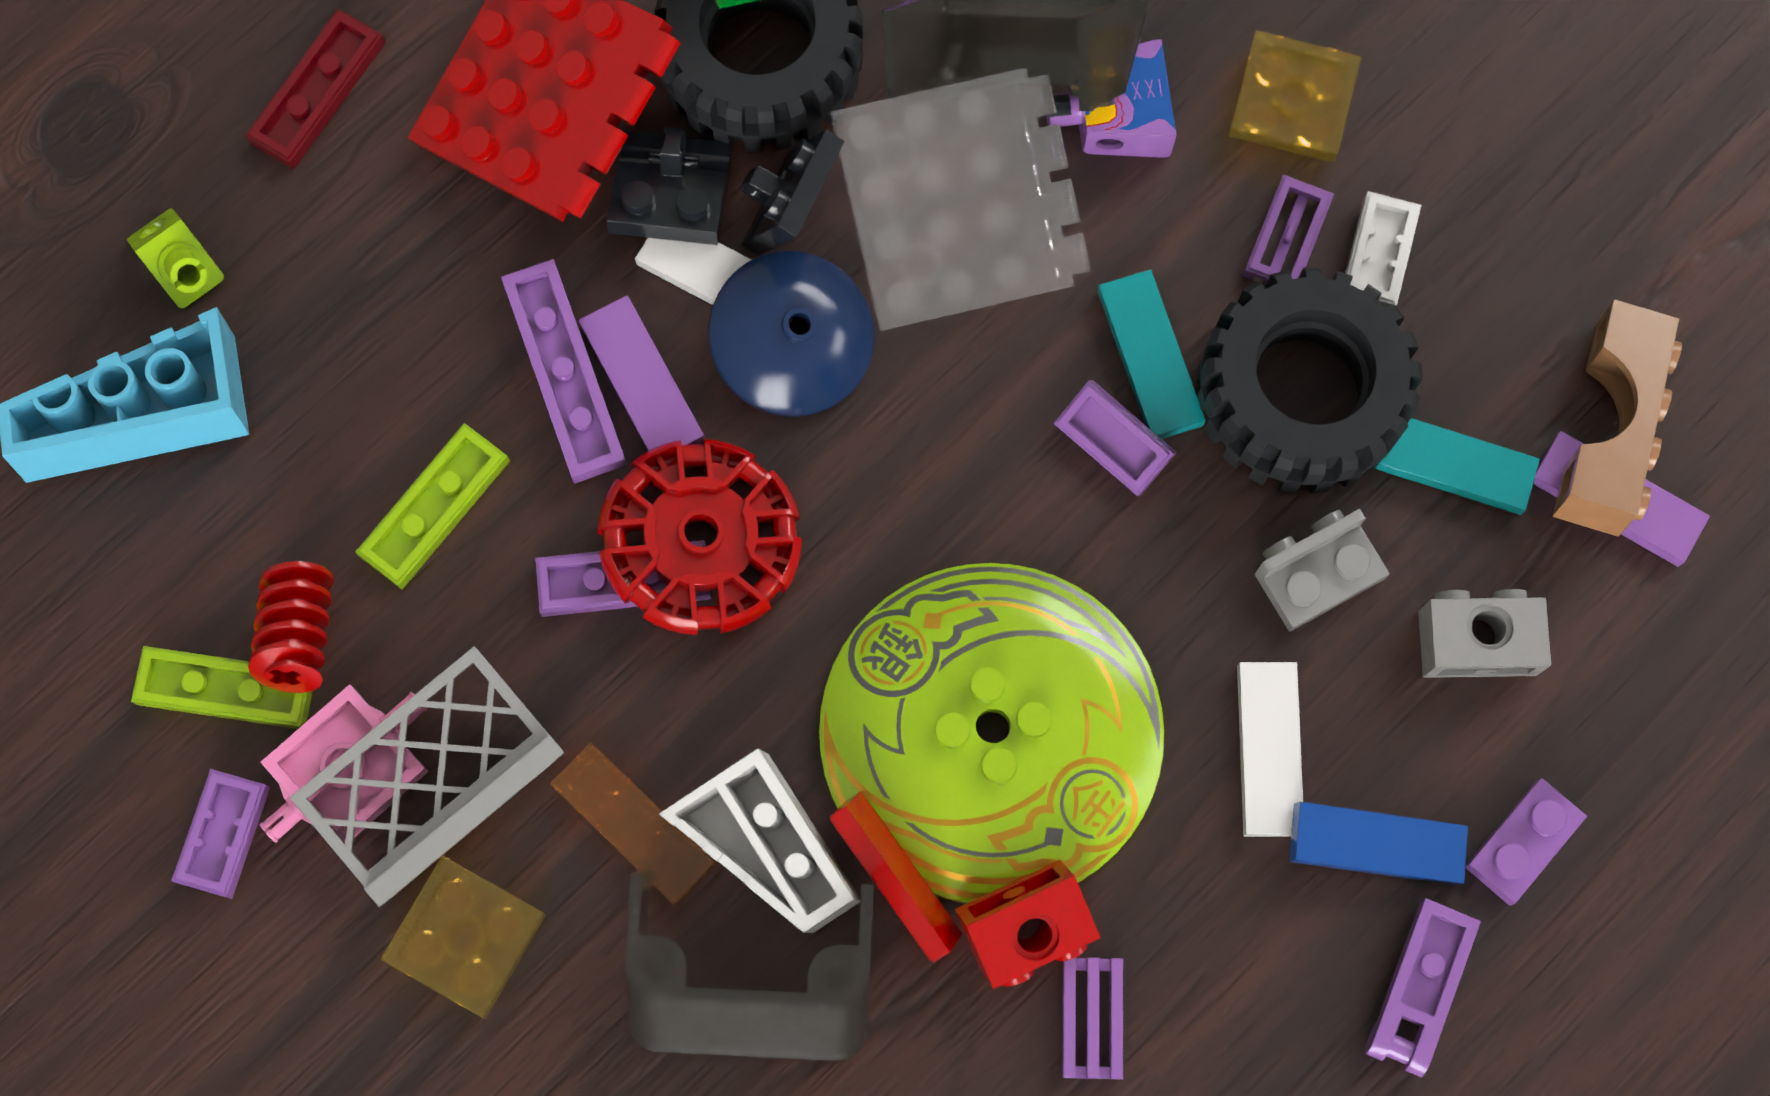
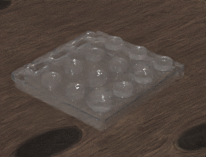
M1021 68L830 112L834 134L845 141L839 152V157L879 331L1074 286L1072 275L1091 271L1083 233L1063 237L1061 226L1080 222L1071 178L1051 183L1049 172L1069 167L1060 125L1055 124L1039 128L1037 118L1057 113L1048 74L1028 78L1027 69Z

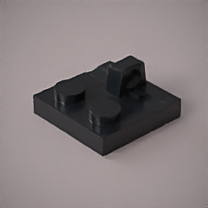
M665 127L664 135L624 131L628 137L621 148L607 216L608 233L717 245L733 157L732 143L727 144L721 141L687 138L686 130Z
M826 129L809 140L802 138L795 148L787 153L777 175L759 165L747 172L739 189L760 203L761 207L742 245L762 255L798 236L845 142L843 139Z

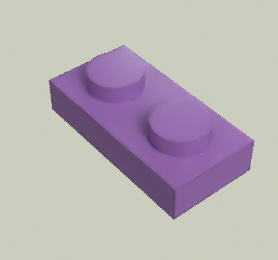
M1540 778L1533 783L1468 861L1465 868L1509 906L1513 905L1581 825L1587 815L1543 778Z

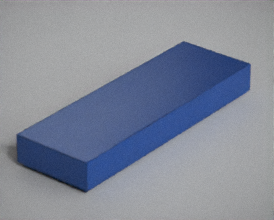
M1298 802L1294 804L1289 862L1460 885L1464 884L1468 826Z

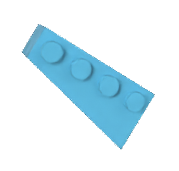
M215 307L198 315L200 321L176 332L170 327L150 336L151 343L120 356L118 352H114L96 360L98 365L95 368L71 378L68 374H65L0 403V439L4 459L28 483L249 435L235 336L218 308Z

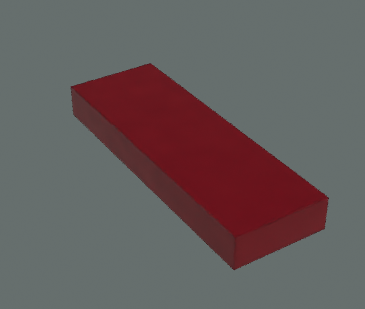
M338 8L245 135L248 142L294 170L386 43L383 35Z

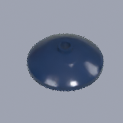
M779 251L759 256L738 268L724 283L716 296L710 312L708 341L717 371L726 385L739 398L752 407L769 414L783 417H802L817 414L835 406L859 384L866 373L872 357L874 326L871 311L864 295L856 283L842 269L830 261L810 253ZM798 317L804 320L807 325V333L803 335L793 333L789 327V319Z

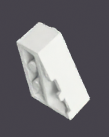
M756 749L659 813L669 823L676 826L698 844L714 860L720 862L742 880L747 887L803 933L816 932L862 901L770 755L760 749Z

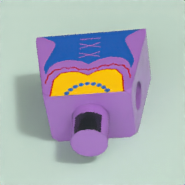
M1162 39L1144 42L1083 59L1076 63L1073 79L1074 92L1045 96L1048 127L1079 125L1082 149L1087 154L1159 158L1171 156L1177 133Z

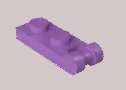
M1429 899L1420 900L1377 1021L1368 1037L1365 1054L1381 1061L1387 1056L1403 1063L1405 1071L1419 1077L1424 1076L1445 1024L1479 929L1480 920ZM1401 1019L1419 1026L1413 1042L1396 1035Z

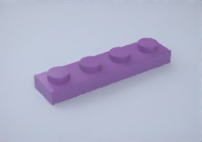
M554 259L502 276V282L574 484L626 466V459Z

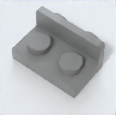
M1340 509L1315 522L1311 526L1314 534L1296 543L1293 537L1289 536L1275 543L1262 553L1266 560L1262 562L1254 575L1289 632L1385 580L1390 575L1361 527V524L1366 519L1361 509L1347 516H1344Z

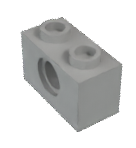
M1522 589L1495 591L1491 594L1492 598H1470V592L1466 590H1447L1435 593V599H1430L1418 611L1423 678L1539 675L1552 666L1546 597L1527 598V591ZM1474 620L1484 621L1491 626L1495 634L1493 645L1481 643L1476 639L1472 632V622Z

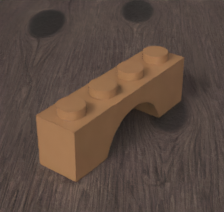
M1614 299L1597 322L1585 372L1599 381L1613 398L1619 416L1618 434L1608 441L1580 445L1563 468L1553 517L1617 537L1623 533L1634 519L1640 521L1644 517L1651 498V488L1644 486L1647 470L1651 471L1654 468L1662 445V439L1654 437L1657 422H1662L1672 398V390L1665 388L1667 375L1672 374L1676 368L1682 350V342L1675 340L1679 318Z

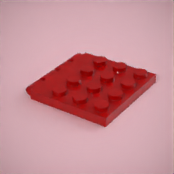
M486 0L407 138L429 152L562 222L568 212L581 219L601 185L590 178L589 175L593 169L604 175L607 174L628 137L626 133L617 128L620 121H623L631 126L635 125L656 88L655 85L645 79L646 75L649 72L662 78L681 43L670 35L673 28L664 19L623 0Z

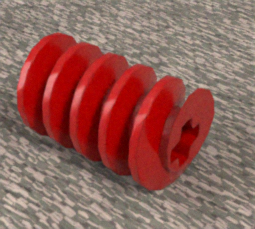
M302 561L283 562L269 567L261 575L259 580L260 593L256 601L258 613L253 624L255 633L251 640L253 653L248 661V669L250 675L256 681L271 689L287 693H307L319 688L323 681L321 673L317 670L321 669L325 664V656L321 649L326 646L328 637L323 629L327 628L330 623V616L326 609L332 603V596L328 590L334 584L332 573L324 566Z

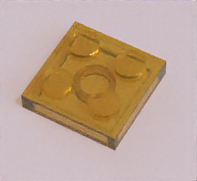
M1256 30L1228 136L1334 162L1339 152L1361 56Z
M441 856L380 960L486 1019L546 914L448 858Z

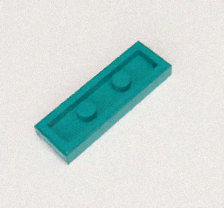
M1151 269L1100 284L1097 292L1144 424L1161 439L1202 427L1206 420L1203 412L1200 410L1197 395Z
M1411 418L1408 422L1409 427L1388 455L1375 468L1376 470L1521 515L1526 510L1540 458Z

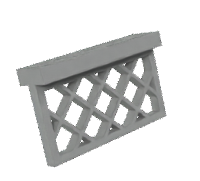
M474 646L289 798L365 887L364 890L380 907L565 753ZM474 663L489 681L487 705L452 703L454 679ZM446 686L445 702L428 701ZM495 689L511 708L493 706ZM418 708L444 709L441 744L406 741L409 716ZM451 710L486 713L482 747L448 744ZM493 713L517 715L533 733L514 750L489 748ZM400 724L399 740L382 739ZM373 745L398 747L394 782L360 779L363 754ZM406 747L440 750L437 785L402 782ZM447 751L482 754L479 779L468 788L444 786ZM489 754L505 755L501 761L487 771ZM354 762L352 778L336 777ZM327 783L352 785L348 820L324 818L310 802L309 798ZM360 785L394 788L390 823L356 821ZM401 789L436 791L434 815L424 825L398 824ZM443 792L461 793L441 810ZM331 825L347 826L346 843ZM355 827L389 830L387 855L369 870L353 853ZM397 830L414 832L396 847Z

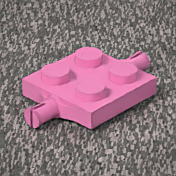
M349 684L264 758L260 763L279 783L286 803L263 823L259 824L263 831L267 832L266 834L277 843L301 819L310 823L289 797L415 694L411 691L407 697L385 715L382 711L371 707L356 689ZM425 707L418 708L409 716L408 725L428 709ZM400 724L382 739L399 740ZM373 745L362 757L360 779L394 782L398 747ZM406 747L402 782L417 783L429 771ZM354 762L336 777L352 778ZM327 783L312 795L309 800L324 818L348 820L352 785ZM360 785L356 821L373 822L392 805L394 788ZM401 789V796L409 789ZM331 825L346 843L347 826ZM355 827L354 837L365 828Z

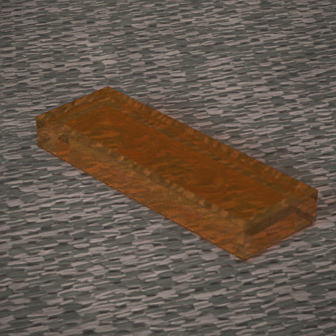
M591 742L550 783L674 906L716 865L695 842L676 826H673L659 814L662 810Z

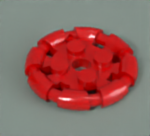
M703 439L702 444L682 445L681 440L655 447L642 454L630 463L632 470L622 481L616 479L613 482L602 503L598 518L597 533L603 535L604 550L599 552V556L607 579L617 595L625 604L632 601L644 611L643 619L663 629L681 634L698 635V630L719 628V632L722 634L744 627L759 619L772 608L769 602L779 591L783 593L787 591L795 577L802 554L803 540L797 536L795 523L800 520L797 505L784 481L774 470L768 472L755 462L756 455L744 448L719 440ZM704 466L706 477L685 478L684 467ZM740 479L753 488L744 500L730 489L734 482ZM648 485L656 487L663 493L655 500L653 505L640 495ZM693 522H706L715 529L717 538L708 546H695L685 537L684 531L686 527ZM758 523L773 525L774 537L758 538ZM643 530L644 545L627 546L626 534L631 531ZM749 565L757 569L762 576L754 586H751L742 578ZM654 571L657 572L659 579L667 585L660 594L645 583ZM716 590L717 605L697 607L695 592Z

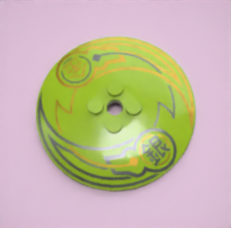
M999 563L967 564L946 568L904 585L880 602L856 626L842 646L825 686L819 726L820 753L825 779L837 809L846 800L861 791L935 896L967 904L1058 860H1061L1075 875L1078 883L1108 862L1131 837L1144 817L1154 795L1160 776L1164 750L1163 712L1156 682L1140 647L1126 627L1097 599L1068 581L1034 568ZM986 713H998L1007 720L1009 734L1003 741L989 743L978 735L976 722Z

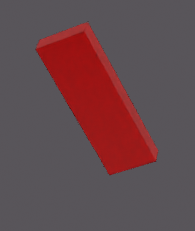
M859 791L846 800L830 816V821L928 959L934 963L951 952L963 933L864 794Z

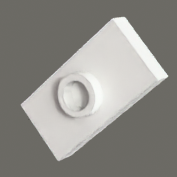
M1368 191L1363 201L1345 274L1352 275L1353 279L1350 285L1364 291L1368 284L1380 291L1382 294L1378 302L1385 309H1388L1391 305L1397 306L1421 205Z

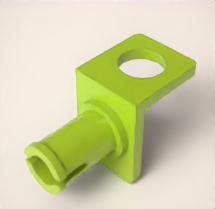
M172 208L166 210L127 238L133 250L179 308L187 307L224 279L223 273Z

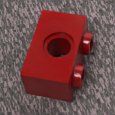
M1061 860L954 909L980 970L993 989L1001 985L1011 987L1021 984L1033 976L1035 969L1054 960L1067 961L1076 958L1088 948L1087 944L1101 938L1075 875ZM1034 918L1041 919L1040 928L1035 935L1027 939L1017 938L1019 928L1024 922Z

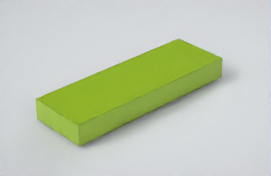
M464 423L355 553L403 590L507 466L510 459L505 453Z
M143 646L131 702L146 707L299 729L307 722L313 691L307 693H287L271 689L259 683L250 675L248 661Z

